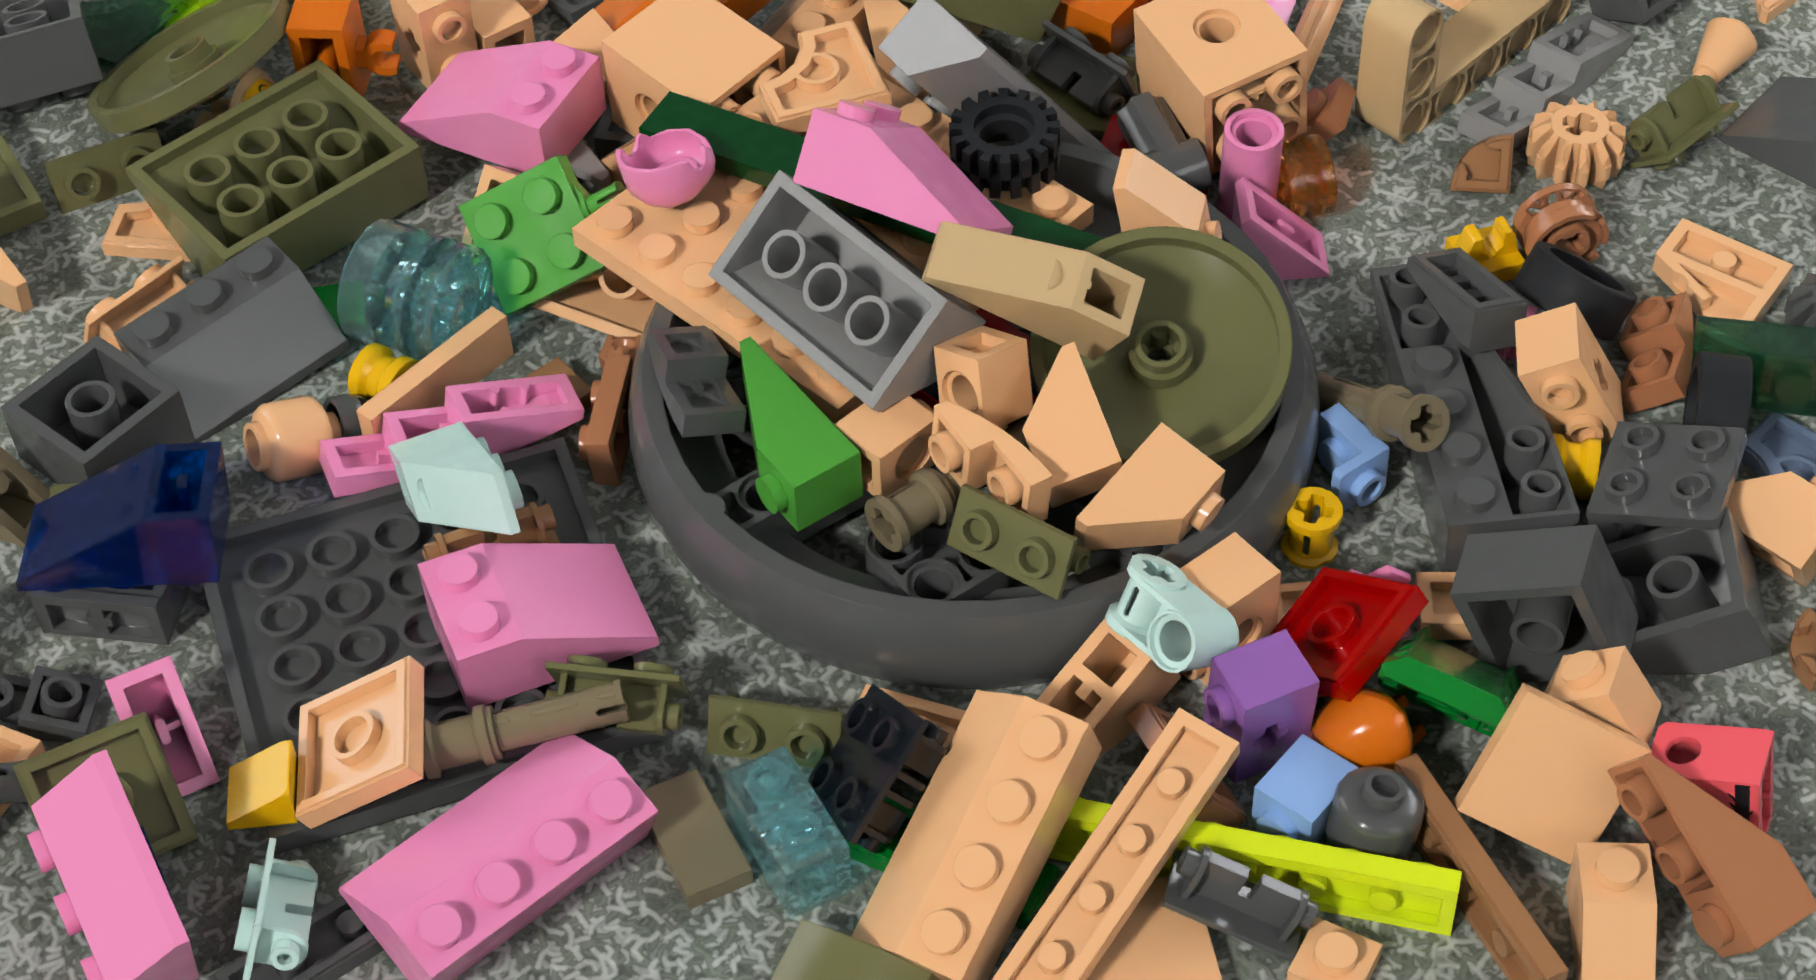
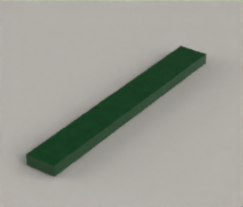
M671 91L668 92L639 127V133L649 137L667 129L690 128L706 137L715 156L716 170L768 187L779 170L794 178L805 139L804 136ZM821 193L852 217L930 244L934 242L935 233ZM988 199L1014 226L1012 236L1082 251L1094 243L1105 239Z

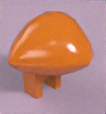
M1364 687L1351 702L1331 698L1323 704L1313 718L1310 738L1359 768L1382 766L1394 770L1396 761L1413 755V748L1427 735V732L1422 724L1410 727L1404 710L1410 703L1404 694L1391 697L1385 692Z

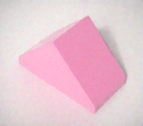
M1242 177L1234 184L1232 222L1267 257L1282 280L1326 278L1330 275L1323 235L1320 231L1245 177Z
M170 655L104 680L119 722L146 711L182 797L220 782Z

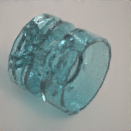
M381 218L365 229L354 243L344 264L337 300V314L341 329L350 339L368 345L374 342L391 348V350L398 349L404 356L423 359L477 316L489 309L493 287V271L490 257L482 247L469 243H460L456 239L445 236H435L433 238L425 229L396 220Z

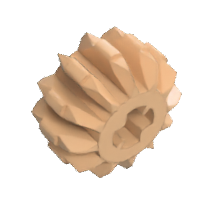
M1572 97L1566 106L1557 102H1550L1546 111L1536 113L1534 121L1530 124L1525 150L1527 164L1534 166L1536 180L1553 176L1554 184L1569 182L1579 184L1585 188L1589 182L1591 185L1603 190L1609 177L1616 178L1623 166L1627 144L1626 126L1617 122L1616 111L1598 110L1597 101L1583 105L1579 104Z

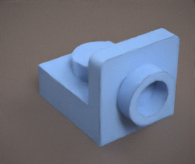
M1337 403L1319 414L1320 423L1316 452L1324 469L1332 475L1330 491L1340 499L1343 511L1355 504L1361 507L1367 506L1375 501L1383 492L1386 486L1390 447L1382 440L1372 436L1362 422L1344 406Z

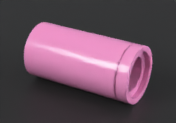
M1258 108L1242 109L1229 116L1225 122L1217 209L1231 221L1234 184L1242 177H1245L1277 200L1284 126L1281 120L1269 111Z

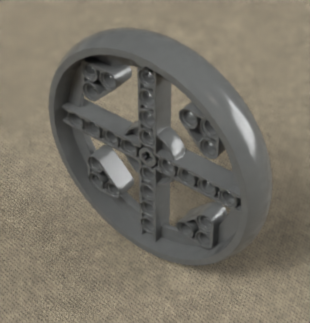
M1014 141L992 142L997 146H1012L1019 144L1018 142ZM1060 141V164L1058 171H1054L1053 180L1094 204L1093 223L1083 231L1103 238L1121 233L1113 193V185L1120 157L1081 145ZM1207 202L1210 220H1218L1220 222L1222 240L1232 244L1253 259L1270 277L1284 301L1290 319L1293 342L1291 372L1287 389L1280 406L1266 427L1240 451L1217 463L1226 470L1220 496L1225 499V502L1214 520L1203 531L1200 532L1192 527L1178 544L1092 550L1088 563L1091 568L1084 570L1081 574L1075 573L1067 576L1060 600H1056L1028 585L1017 587L1016 579L947 545L952 523H945L943 525L930 524L911 536L908 546L899 552H892L885 548L873 534L871 528H869L864 537L866 573L853 570L824 557L801 543L865 506L867 500L872 498L873 495L863 488L862 497L799 532L780 512L776 514L771 513L761 501L756 490L755 480L759 478L758 469L738 479L726 454L723 440L732 447L742 450L754 449L744 389L742 362L740 358L725 348L724 350L729 356L726 379L747 410L744 433L682 438L662 395L652 363L647 336L648 329L688 327L691 325L658 302L655 303L646 322L632 366L628 405L630 449L644 497L658 528L677 557L714 598L742 621L772 640L816 661L858 675L904 685L942 689H999L1043 684L1053 681L1103 621L1110 604L1120 600L1130 579L1127 567L1133 555L1138 553L1155 555L1181 568L1234 532L1265 558L1269 555L1288 527L1286 514L1293 506L1300 488L1306 487L1318 445L1320 400L1316 362L1308 332L1287 286L1267 257L1238 226ZM1005 320L1027 336H1031V331ZM935 464L930 467L934 470H938ZM1099 491L1055 508H1051L1049 503L1048 517L1043 521L1070 535H1074L1076 517Z

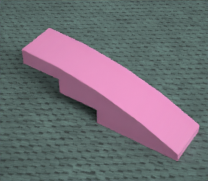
M566 373L450 385L445 388V402L442 407L383 413L382 433L320 440L319 462L334 498L354 495L399 482L388 448L389 445L462 422L475 438L482 436L485 438L491 454L497 452L500 455L524 448L582 420L584 417V407Z

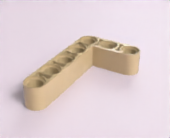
M1372 0L1364 18L1355 115L1360 120L1405 145L1407 141L1404 139L1414 131L1418 133L1423 131L1443 115L1440 111L1450 103L1454 105L1459 103L1479 87L1475 83L1485 75L1491 78L1514 60V58L1510 57L1520 48L1527 50L1534 39L1548 32L1545 29L1552 23L1557 22L1560 24L1565 19L1572 0H1473L1445 22L1442 11L1424 0Z

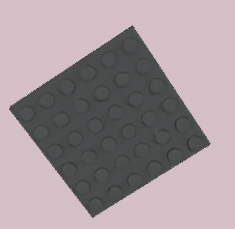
M564 437L499 455L505 471L511 469L518 481L524 500V507H527V503L533 501L537 507L549 503L557 524V528L554 530L560 543L604 544ZM399 482L191 539L248 758L278 742L292 740L298 759L300 706L409 655L424 666V718H427L432 724L471 714L472 710L469 711L430 618L417 565L425 562L422 555L423 545L434 541L433 534L440 532L442 535L460 528L418 522L406 505ZM644 651L610 662L608 663V668L633 670L636 662L648 661ZM554 681L485 706L492 705L494 711L542 700L545 699L548 689L558 690L559 685ZM617 724L606 726L605 729L597 728L574 734L610 755L672 737L671 730H668L666 736H660L657 734L619 731L616 728ZM543 742L505 751V758L499 760V763L487 766L483 761L443 770L441 778L431 781L428 779L423 767V779L312 829L299 820L298 823L265 826L268 838H276L274 855L465 799Z

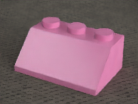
M105 749L95 753L31 806L39 829L26 835L42 874L57 869L66 892L54 896L53 900L69 937L83 931L93 955L79 960L87 980H196L200 977L190 940L108 752Z

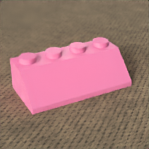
M574 734L545 741L339 887V893L407 980H454L647 837L659 811L612 755Z

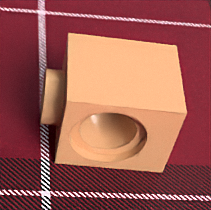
M981 325L933 346L939 403L948 401L987 419L1004 431L1008 428L1009 423L1030 414L1033 408L1027 339Z
M908 396L881 412H877L863 403L835 423V426L861 452L863 488L871 495H883L886 497L908 484L909 477L913 472L922 468H930L935 464L928 448V439L932 435L934 411L923 400L913 399L911 396Z

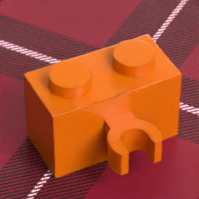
M358 0L294 1L286 25V34L296 72L319 59L362 97H365L372 72L381 76H393L398 73L402 59L401 54L384 53L393 52L397 39L396 32L389 29H377L366 35Z

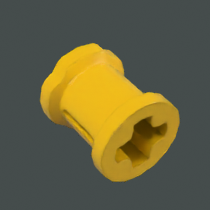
M1321 487L1300 488L1293 506L1286 514V522L1289 529L1281 537V551L1287 556L1292 565L1302 569H1318L1323 565L1333 562L1337 556L1339 542L1334 536V531L1338 529L1342 522L1343 505L1334 493ZM1318 505L1320 507L1319 518L1316 523H1313L1314 506ZM1306 536L1310 537L1308 554L1303 553L1304 538Z

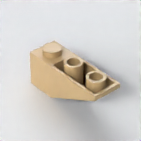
M942 221L939 224L921 280L1061 346L1075 342L1079 354L1095 361L1129 337L1146 279L1087 251Z

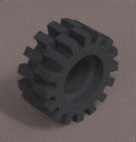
M998 88L997 97H991L988 90L978 92V103L968 97L961 102V110L955 108L951 114V122H949L950 160L981 192L984 188L989 189V198L1000 199L1001 191H1010L1011 199L1022 198V188L1024 187L1031 194H1034L1041 190V181L1049 184L1054 179V171H1058L1060 120H1057V112L1053 107L1046 109L1047 100L1040 96H1037L1030 102L1029 91L1019 89L1016 97L1009 96V88ZM996 141H1014L1018 142L1019 144L1012 146H997L989 143Z

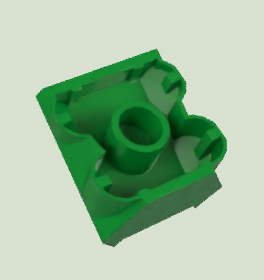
M1429 625L1398 641L1382 662L1381 669L1377 675L1379 678L1378 685L1397 695L1404 694L1408 701L1489 737L1494 733L1521 687L1516 665L1505 671L1430 637Z

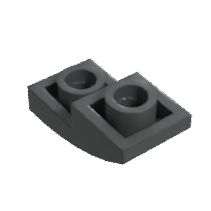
M36 665L32 679L0 672V725L41 741L71 742L86 736L102 689L103 680Z

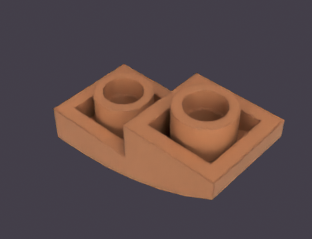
M1687 292L1665 299L1661 296L1647 298L1633 307L1628 315L1618 341L1629 361L1621 383L1622 405L1628 415L1685 398L1692 368L1694 339L1692 303Z

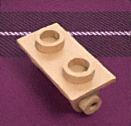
M178 256L164 267L160 264L151 266L136 279L133 288L117 299L107 297L97 303L86 316L83 345L98 335L121 351L113 334L114 332L195 282L190 280L185 284L181 279L184 259Z

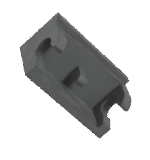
M52 555L47 560L37 585H33L29 597L44 633L168 645L190 589L187 582L176 581L179 573L178 567L164 566L160 570L155 584L78 576L76 571L64 570L67 562L66 556Z

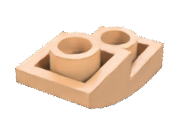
M948 401L934 405L932 435L928 439V448L937 468L943 473L949 472L960 487L966 483L977 489L987 484L992 497L1041 521L1047 519L1053 475L1040 460L1019 441L987 419Z

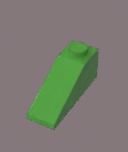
M748 337L739 343L744 389L759 478L755 480L756 490L761 501L771 513L776 514L780 512L799 532L863 496L861 452L751 337Z

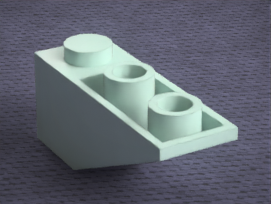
M462 422L388 446L406 505L418 522L507 535L521 532L515 510L524 507V500L513 471L511 469L505 471L500 456L497 452L491 454L483 436L475 438Z

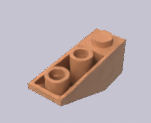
M1648 753L1615 765L1607 770L1617 787V797L1622 808L1632 819L1639 823L1655 850L1654 857L1659 870L1671 883L1676 885L1691 910L1696 932L1722 958L1755 951L1816 911V899L1784 846L1779 841L1665 763Z

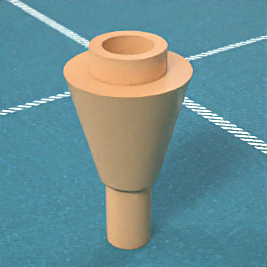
M1717 17L1710 20L1704 31L1692 76L1708 75L1718 84L1753 57L1757 52L1758 46L1750 28L1744 22L1734 18Z

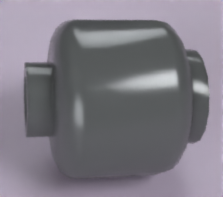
M1365 766L1348 772L1337 784L1326 821L1325 832L1329 845L1344 849L1353 848L1365 853L1405 860L1413 851L1423 822L1425 804L1422 794L1409 778L1396 770L1382 766Z

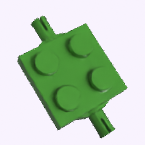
M556 155L459 205L458 208L473 239L475 254L447 267L448 276L459 275L450 279L451 283L457 289H461L465 285L486 276L492 283L505 314L513 315L608 269L574 246L572 228L626 188L620 181H615L613 184L590 195L578 182L567 155Z

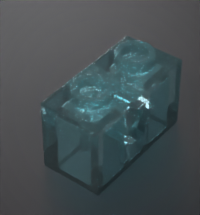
M782 746L723 773L728 818L790 920L853 891L849 845L786 746Z

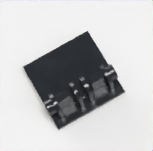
M872 684L865 697L858 699L849 709L843 724L844 731L829 756L821 759L812 770L807 784L808 791L803 797L802 802L854 845L857 843L870 852L877 854L883 843L888 846L891 845L907 817V814L884 801V797L887 796L911 810L915 805L912 800L891 788V785L897 777L923 792L926 785L902 770V767L906 765L930 779L941 759L948 751L943 744L949 733L927 719L924 720L882 689Z

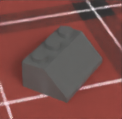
M268 236L257 241L113 333L123 353L180 390L196 445L249 415L261 404L267 403L350 348L347 339L300 268Z

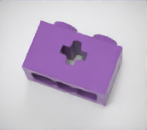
M1286 629L1212 657L1208 688L1203 692L1205 703L1203 721L1240 743V754L1227 772L1233 783L1271 769L1302 734L1310 737L1320 681Z

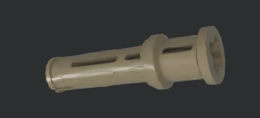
M1317 370L1320 411L1324 412L1335 404L1340 403L1360 422L1366 425L1372 436L1385 442L1401 440L1404 446L1416 452H1429L1436 449L1444 441L1449 431L1450 414L1444 401L1437 396L1421 393L1413 396L1410 390L1397 384H1386L1377 389Z
M1029 415L1020 418L1005 430V432L1027 449L1028 446L1022 429ZM932 468L918 469L910 475L909 483L886 497L875 495L867 500L865 503L867 522L873 534L885 548L892 552H899L908 546L910 537L932 523L943 525L952 519L961 487L949 472L943 473L939 469L934 470ZM986 484V485H984V486H982V487H980V488H977V489H978V490H981V489L985 488V487L988 486V485Z
M616 679L611 683L494 711L492 705L485 706V704L473 706L471 714L432 724L427 718H424L423 767L425 773L431 781L441 778L443 770L483 761L487 766L498 764L499 760L505 758V751L621 722H631L627 698L623 697L624 687L621 679Z

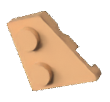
M1682 218L1656 252L1652 271L1676 295L1687 292L1692 303V311L1730 349L1739 352L1789 283L1793 264Z

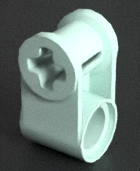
M1138 553L1132 556L1127 567L1130 579L1120 600L1110 604L1105 615V620L1113 631L1130 640L1149 656L1159 668L1168 673H1180L1211 667L1212 657L1238 647L1239 629L1235 618L1226 608L1220 606L1188 580L1179 567L1170 561L1151 554Z

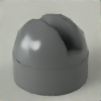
M354 394L327 397L323 408L326 412H333L337 416L341 426L342 438L362 435L356 410L366 403L367 400L360 395Z

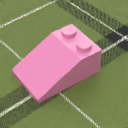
M550 40L459 52L401 118L398 126L406 134L523 173L556 155H567L568 157L607 109L600 58L597 55Z
M839 100L837 108H813L793 183L935 234L942 221L1008 235L1012 234L1014 226L920 127L899 120L902 112L899 108L873 100H865L864 105L853 101Z
M480 543L417 564L430 618L469 711L472 710L473 706L480 704L488 705L554 682L555 680L545 669L546 661L567 663L568 656L588 655L601 658L610 663L659 646L658 635L615 544Z

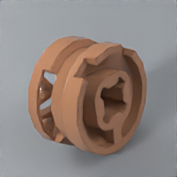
M1566 182L1549 185L1533 193L1521 204L1515 213L1512 225L1516 238L1521 247L1524 248L1527 257L1536 242L1543 241L1563 248L1590 263L1599 257L1596 249L1600 243L1608 244L1610 234L1608 226L1601 213L1597 211L1588 190L1579 184ZM1555 193L1556 201L1549 204V195ZM1535 208L1539 209L1540 211L1538 213H1533L1531 211H1528V209Z

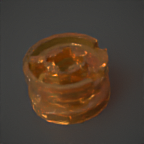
M1318 133L1299 137L1295 144H1291L1287 139L1283 140L1277 193L1279 203L1302 219L1305 212H1311L1314 216L1333 213L1337 204V179L1334 163L1323 137Z

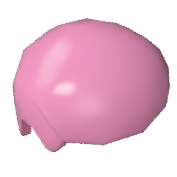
M690 128L667 129L650 137L640 133L635 138V145L629 156L625 153L624 149H616L615 152L617 164L628 191L632 196L652 207L673 208L692 200L703 190L715 171L716 161L709 141L706 137Z

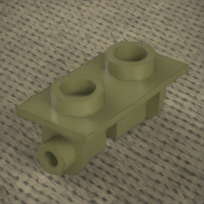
M1693 75L1689 77L1684 83L1665 96L1667 101L1657 102L1630 123L1629 132L1626 135L1627 142L1639 154L1625 165L1631 169L1653 166L1655 171H1660L1680 163L1687 157L1685 150L1689 146L1706 140L1722 130L1721 121L1740 107L1739 102L1720 104L1716 95L1717 84L1713 78L1708 75Z
M153 126L44 162L47 171L45 172L53 194L55 193L62 214L136 190L137 188L127 176L125 167L162 147L156 127Z
M966 483L962 485L947 545L1056 600H1060L1068 573L1072 571L1076 574H1081L1089 563L1091 551L1083 547L1082 538L1059 530L992 497L991 494H986Z
M588 655L568 656L567 663L546 661L545 669L559 687L558 690L548 689L545 699L621 679L624 687L623 697L627 698L631 722L617 723L616 728L619 731L666 736L668 730L679 731L681 729L683 704L674 703V697L690 699L691 692L682 677L674 675L675 670L672 667L654 662H636L633 670L608 668L607 661Z
M731 692L729 696L710 694L708 697L707 753L814 768L821 759L829 756L844 731L843 724L846 715L843 712H838L837 706H829L828 710L744 699L740 698L739 693Z

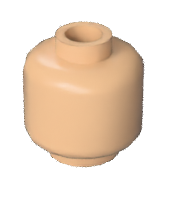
M307 395L261 404L254 411L251 422L246 423L243 429L244 449L251 467L257 472L262 471L268 479L278 483L297 480L324 472L319 462L320 440L342 438L341 426L337 416L333 412H326L317 399Z

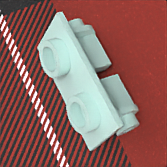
M269 838L264 865L249 864L241 905L255 907V909L241 908L233 950L247 952L242 980H250L254 962L273 965L276 969L288 971L302 963L308 954L311 915L315 892L318 888V875L310 864L303 860L286 861L274 859L276 838Z

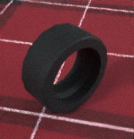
M1543 241L1536 242L1512 282V285L1521 295L1544 311L1575 302L1594 336L1608 341L1614 339L1638 298L1630 288L1601 268L1563 248Z
M1708 351L1698 352L1689 378L1682 425L1742 427L1746 430L1747 435L1753 387V365L1749 356Z

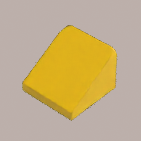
M292 740L278 742L229 767L226 815L228 830L298 823V820L295 818L298 759Z

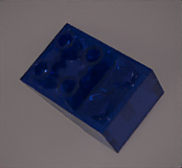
M222 441L156 444L36 504L16 581L17 591L44 590L47 592H61L67 589L111 587L127 589L144 585L178 584L193 586L200 583L219 582L231 508Z

